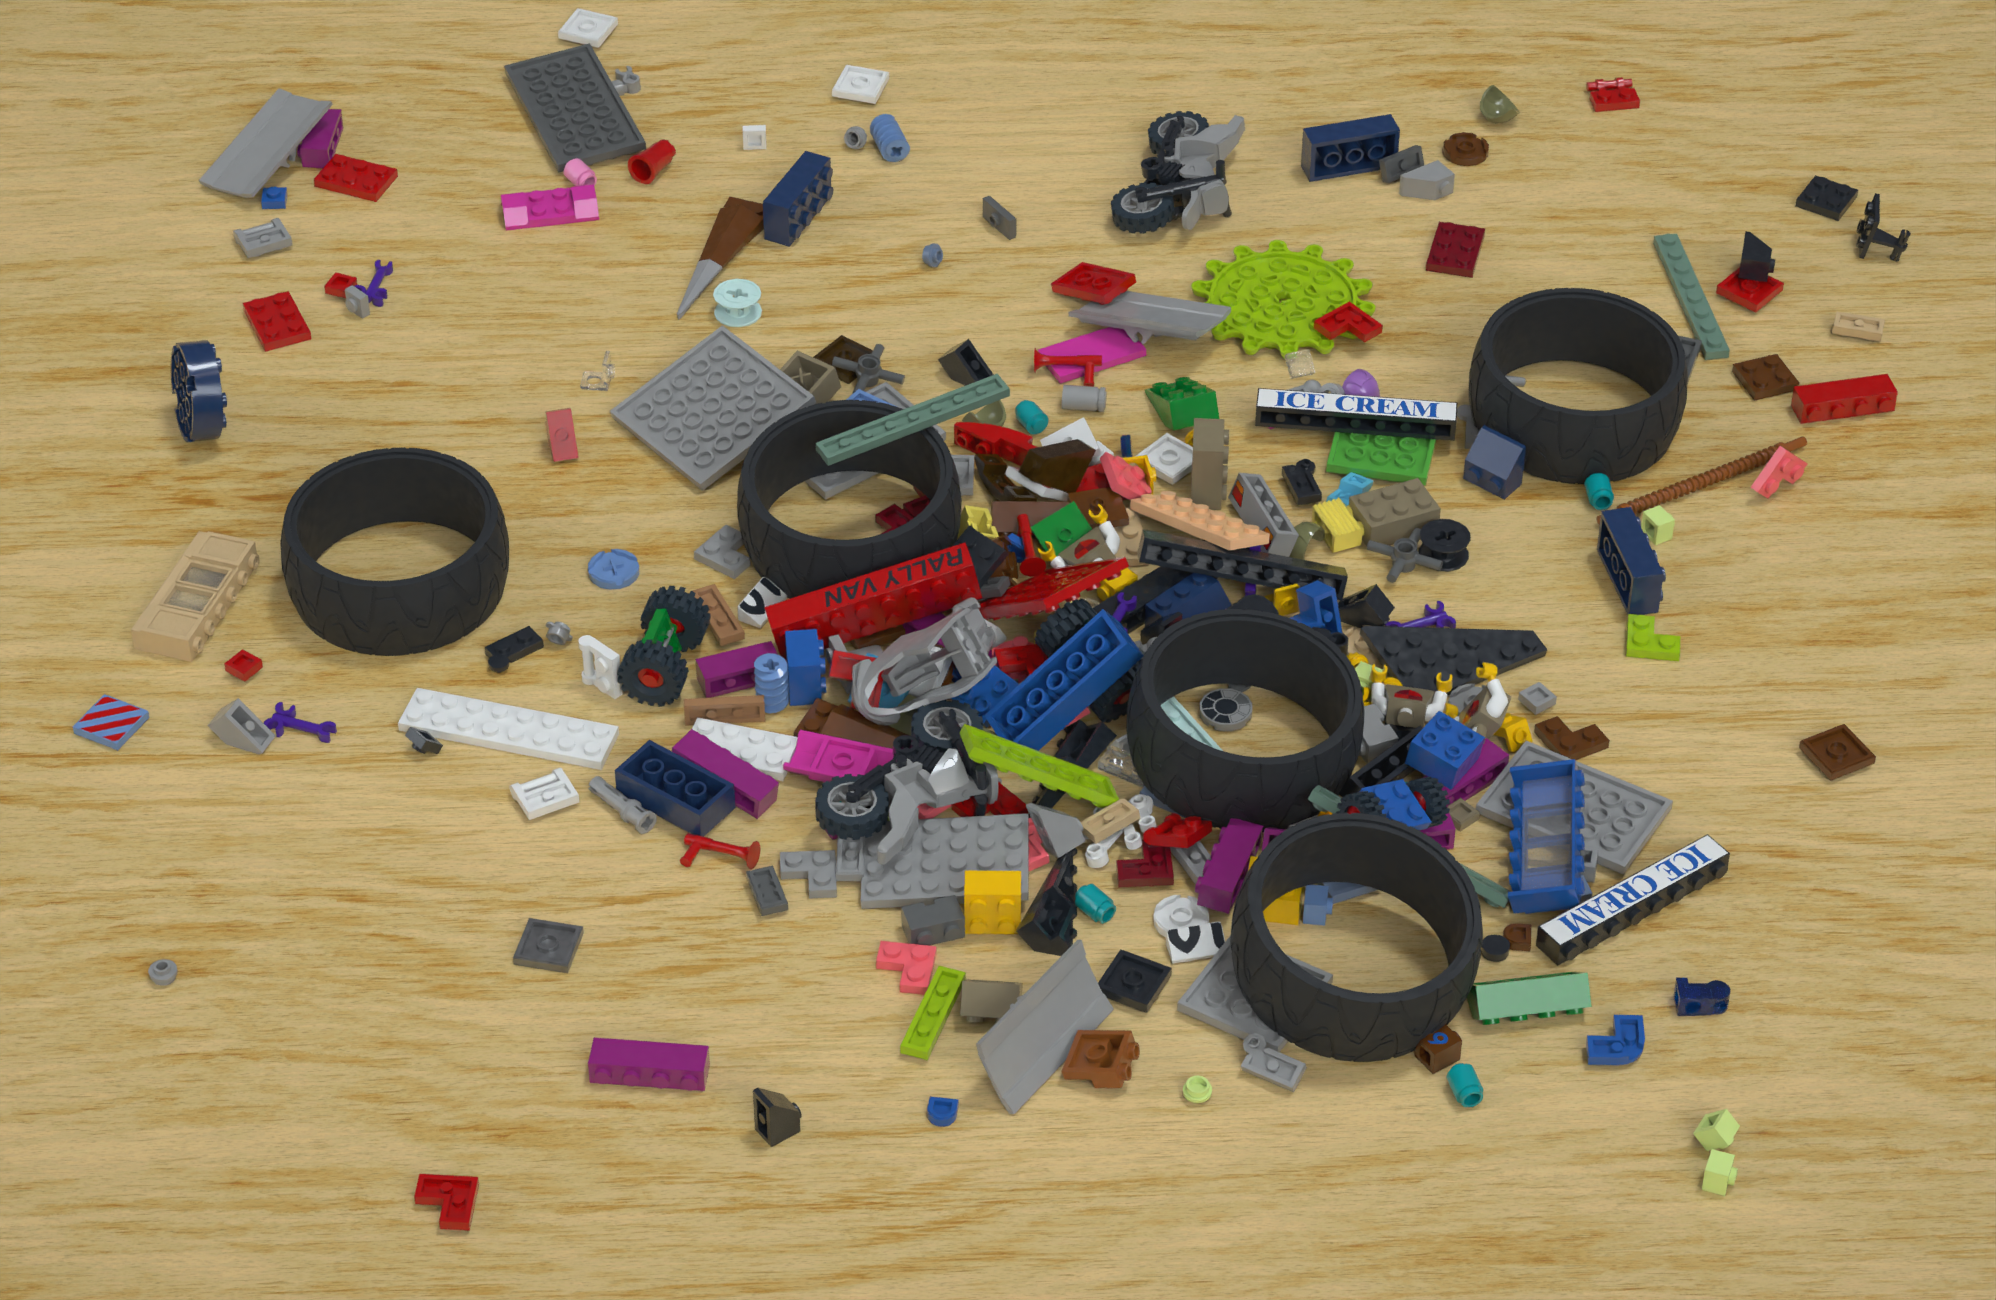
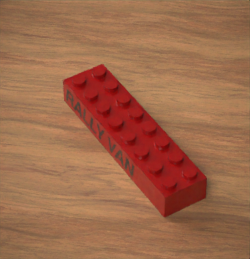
M962 543L764 608L779 654L786 660L785 631L817 629L818 640L823 639L824 649L829 648L830 636L839 634L844 644L853 639L872 635L879 631L946 611L967 598L982 599V594L967 545Z

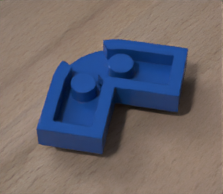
M1614 1015V1036L1587 1035L1588 1065H1625L1637 1060L1643 1053L1645 1043L1643 1015Z

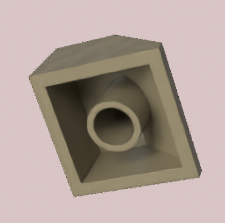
M970 979L962 981L960 1016H967L968 1022H984V1017L996 1018L995 1023H997L1010 1009V1004H1015L1017 1002L1016 998L1022 996L1023 983Z

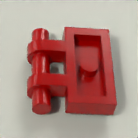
M1618 77L1609 81L1595 79V82L1586 83L1587 91H1591L1590 101L1595 112L1636 109L1640 106L1635 88H1632V79Z

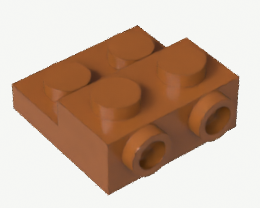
M1078 1030L1062 1069L1063 1077L1065 1080H1092L1094 1088H1122L1124 1081L1131 1079V1062L1139 1058V1044L1135 1042L1131 1030Z

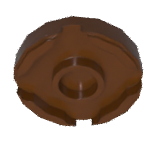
M1456 133L1451 135L1449 140L1444 141L1443 155L1451 163L1460 166H1474L1487 159L1489 144L1484 138H1476V134Z

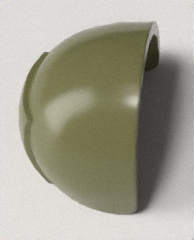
M1494 85L1486 89L1480 101L1482 114L1489 122L1495 124L1510 121L1520 113L1511 100Z
M1001 400L986 405L976 414L969 412L962 421L1003 426L1006 420V412Z
M1302 522L1294 527L1299 536L1289 557L1304 560L1311 538L1318 541L1324 540L1325 532L1323 528L1313 522Z

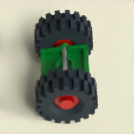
M669 586L668 590L665 587H660L658 591L652 592L640 619L642 621L641 628L646 629L644 632L645 637L637 641L635 645L631 644L617 671V675H619L618 683H623L621 689L624 692L629 691L628 696L631 699L634 697L639 698L638 703L643 704L646 701L650 706L658 703L659 707L665 706L666 702L670 705L674 702V699L677 700L689 672L688 667H686V660L680 659L682 655L680 651L687 652L688 648L693 650L697 645L699 646L710 623L711 613H708V605H703L704 600L701 597L695 598V592H685L686 588L680 587L679 590H675V586Z
M1083 598L1073 600L1072 603H1065L1063 608L1055 610L1056 612L1053 615L1050 614L1047 617L1048 620L1040 625L1041 629L1037 630V636L1034 638L1035 643L1048 658L1097 615V612ZM1139 662L1132 666L1089 705L1102 722L1106 721V723H1109L1112 719L1115 721L1121 715H1127L1129 694L1135 673L1140 664Z

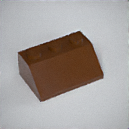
M992 501V526H995L999 536H1009L1011 533L1017 534L1019 530L1017 517L1020 514L1028 515L1030 527L1068 505L1069 502Z

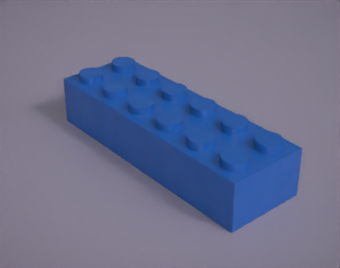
M1102 609L988 712L985 718L997 736L1039 751L1144 655L1121 623Z

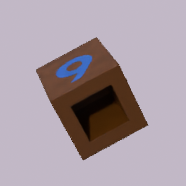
M1445 1024L1433 1034L1430 1033L1419 1041L1416 1046L1415 1057L1432 1074H1435L1460 1060L1461 1037L1456 1031H1452Z

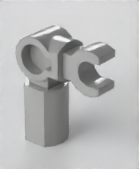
M626 66V72H620L619 69H615L617 80L611 82L619 96L624 95V93L635 94L641 90L640 78L632 72L630 66Z

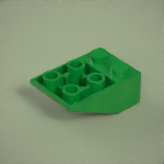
M1190 377L1177 378L1174 383L1170 384L1166 382L1154 383L1152 388L1145 389L1147 397L1162 422L1173 431L1194 426V418L1220 419L1216 391L1198 383V381L1190 379Z

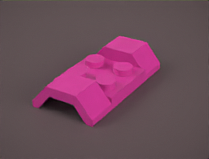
M594 184L574 186L571 189L556 188L553 190H535L526 193L501 195V206L503 208L506 231L599 220Z
M800 730L796 750L790 763L784 762L783 770L809 776V779L830 782L835 776L844 777V774H852V776H857L858 774L865 775L876 766H883L894 758L893 749Z

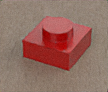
M335 272L324 286L325 294L346 299L345 289L352 285H358L357 277Z
M243 649L224 663L226 672L244 682L263 668L262 659Z

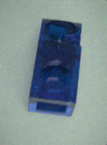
M1676 977L1673 996L1677 1016L1723 1014L1727 1011L1731 992L1729 985L1718 980L1709 983H1688V978Z

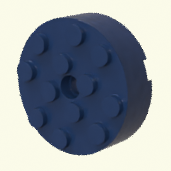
M208 340L176 343L171 352L170 371L172 394L177 395L175 414L181 435L186 442L219 439L222 428L227 426L226 416L223 413V408L227 407V397L225 392L222 393L219 374L222 372L221 359L216 358L215 345L210 344Z

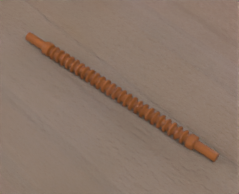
M1802 436L1787 443L1779 442L1774 446H1769L1768 449L1764 448L1762 451L1759 450L1751 455H1746L1745 458L1741 457L1739 460L1735 459L1733 462L1716 467V469L1712 468L1710 472L1705 471L1704 474L1700 473L1698 476L1694 475L1692 478L1682 480L1680 483L1676 482L1675 485L1671 484L1669 487H1664L1663 490L1658 489L1657 492L1653 491L1651 494H1646L1645 497L1641 496L1639 499L1635 498L1633 501L1619 504L1617 509L1631 507L1635 515L1642 513L1643 510L1646 511L1649 508L1665 504L1667 501L1671 502L1672 499L1683 497L1684 494L1694 493L1696 490H1701L1702 487L1712 486L1714 483L1724 481L1725 478L1729 479L1731 476L1735 477L1737 474L1747 472L1749 469L1753 470L1754 467L1758 468L1760 465H1765L1779 446L1791 452L1806 446L1807 439ZM1599 515V516L1596 517L1597 523H1598L1599 525H1600L1601 515Z

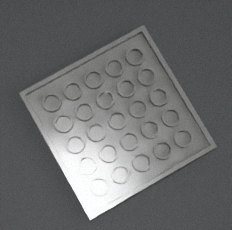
M722 325L610 410V414L615 421L703 491L741 462L747 455L753 442L766 428L796 410L814 405L816 400L810 392Z

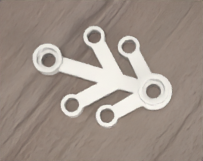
M1143 794L1133 796L1128 802L1139 810L1141 832L1144 833L1150 827H1157L1155 818L1150 815L1154 805L1152 798ZM1096 807L1093 813L1096 814L1103 808ZM1131 823L1099 843L1089 845L1085 853L1088 866L1091 868L1105 866L1109 862L1107 850L1123 832L1128 849L1134 850L1141 847L1142 839L1140 833L1135 832Z

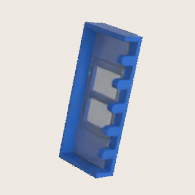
M1575 759L1510 767V773L1514 782V788H1510L1514 809H1510V817L1514 830L1510 831L1513 852H1509V859L1513 874H1509L1512 892H1508V898L1513 913L1525 912V914L1571 909L1581 903V894L1585 893L1584 881L1580 872L1585 871L1584 859L1582 855L1580 856V851L1585 850L1583 834H1580V829L1585 828L1583 812H1580L1581 807H1585L1584 794L1581 791V786H1585L1583 770H1578Z

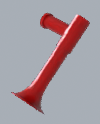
M1035 348L1034 372L1036 373L1040 367L1048 365L1085 366L1083 385L1094 387V366H1102V355L1049 356L1039 353Z
M1020 514L1017 517L1019 526L1017 536L1022 538L1026 559L1020 564L1019 570L1023 575L1033 577L1044 572L1046 563L1035 555L1028 515Z
M687 833L684 838V844L690 847L684 856L681 857L680 863L685 867H690L700 849L742 858L747 862V867L753 869L759 861L760 843L754 841L751 846L742 847Z

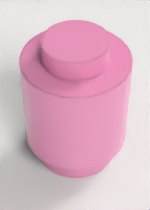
M581 159L570 160L565 165L564 176L575 186L592 184L595 186L597 182L595 172Z

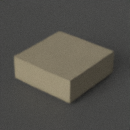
M1462 798L1447 806L1450 809L1449 813L1454 826L1460 832L1480 819V812Z

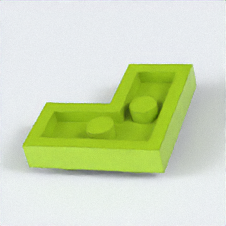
M1628 614L1626 657L1679 661L1681 636L1654 634L1655 616Z

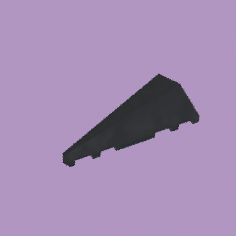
M1079 719L1064 728L1066 736L1064 740L1062 738L1058 740L1056 746L1059 749L1053 757L1088 769L1117 735L1103 722L1087 726ZM1040 782L1039 786L1042 792L1040 796L1033 798L1032 803L1052 809L1066 792L1060 789L1056 791L1050 790Z
M1076 848L1056 860L1016 930L1035 952L1062 956L1073 945V939L1077 937V930L1073 928V919L1077 917V906L1075 905L1077 885L1073 883V876L1077 873V866L1073 865V856L1077 854Z

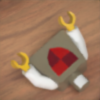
M1098 504L1101 509L1100 513L1094 515L1089 510V515L1095 523L1100 524L1099 527L1097 526L1059 553L1058 556L1055 555L1053 545L1049 541H1045L1049 550L1043 552L1038 548L1041 559L1047 562L1051 561L1050 565L1053 568L1114 559L1119 549L1120 538L1111 522L1107 521V512Z
M1483 662L1484 668L1477 667L1476 675L1478 678L1487 679V686L1460 712L1459 716L1458 707L1449 703H1445L1446 711H1443V713L1484 736L1485 739H1489L1501 727L1511 696L1504 692L1499 679H1495L1497 675L1496 665Z
M1375 664L1372 665L1370 680L1374 683L1371 689V704L1377 705L1385 717V723L1413 728L1421 725L1424 728L1438 711H1444L1448 696L1446 693L1452 689L1451 674L1449 680L1441 681V672L1438 673L1436 677V688L1438 691L1390 684L1384 685L1383 682L1388 670L1387 666H1383L1382 672H1377Z

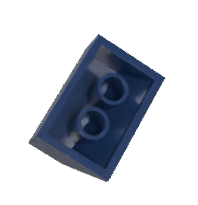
M1192 573L1145 605V626L1150 625L1159 618L1176 612L1183 614V620L1204 612L1224 610L1232 604L1217 579L1209 575Z

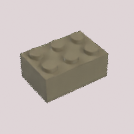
M1194 418L1191 499L1195 504L1209 506L1210 510H1221V500H1226L1227 485H1222V483L1227 484L1228 465L1223 464H1228L1229 446L1224 445H1229V430L1224 429L1225 419Z
M1418 478L1349 497V506L1353 511V517L1356 521H1361L1363 524L1364 535L1362 536V541L1366 546L1369 540L1393 545L1398 539L1409 538L1415 528L1422 529L1428 522L1440 519L1441 508Z

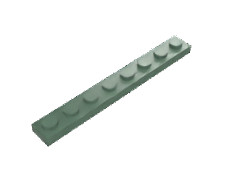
M1664 234L1654 236L1653 244L1696 339L1702 340L1700 350L1704 359L1729 358L1730 349L1678 235Z
M998 374L819 441L816 443V451L829 466L1009 397L1010 388Z
M1317 785L1312 790L1308 800L1313 802V806L1316 809L1325 813L1329 811L1333 814L1340 811L1337 805L1341 803V797L1320 785ZM1461 864L1471 879L1475 892L1485 897L1484 901L1494 907L1501 906L1503 908L1509 902L1508 892L1512 891Z

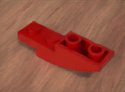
M956 422L954 424V444L975 454H998L1001 458L1021 466L1029 449L1037 448V446L1032 445V436L1010 428L975 422Z

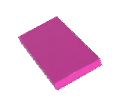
M1107 327L1038 349L1039 353L1049 356L1102 355V366H1094V373L1146 356V348L1139 340L1134 343L1124 329ZM1046 366L1060 384L1085 376V366Z

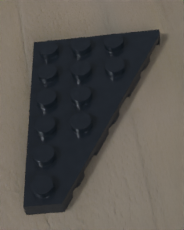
M1364 626L1360 631L1361 637L1382 666H1387L1389 676L1398 679L1404 687L1438 691L1436 688L1437 674L1441 672V681L1449 680L1451 674L1452 689L1446 693L1447 695H1450L1459 686L1478 684L1487 680L1478 678L1476 675L1477 667L1484 668L1483 662L1496 665L1497 675H1500L1544 657L1547 653V648L1533 630Z

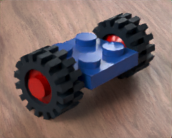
M1425 777L1411 780L1408 783L1401 779L1365 787L1360 792L1345 795L1346 797L1340 799L1341 803L1337 805L1340 811L1336 813L1377 815L1389 818V820L1399 821L1407 824L1408 827L1411 826L1420 831L1441 825L1443 821H1446L1448 817L1445 814H1448L1450 811L1446 805L1450 804V799L1446 800L1445 796L1448 795L1447 790L1442 791L1444 785L1438 783L1436 778Z

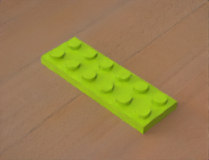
M964 724L960 731V736L969 758L977 763L983 764L987 762L1001 772L1008 773V771H1011L1026 781L1032 782L1035 780L1041 782L1050 790H1063L1072 798L1090 800L1092 804L1104 809L1119 800L1110 778L967 724Z

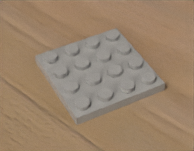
M1229 937L1178 1001L1177 1010L1243 1040L1252 1033H1258L1265 1038L1266 1048L1280 1052L1288 1041L1270 1029L1255 1014L1251 1005L1244 998L1234 972ZM1287 955L1304 971L1326 983H1333V974Z

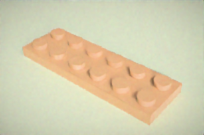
M1162 491L1161 495L1143 494L1141 498L1131 499L1130 509L1227 550L1269 544L1270 534L1259 530V526L1247 525L1242 523V519L1227 517L1224 512L1210 510L1207 505L1195 504L1192 502V499L1178 497L1172 491Z

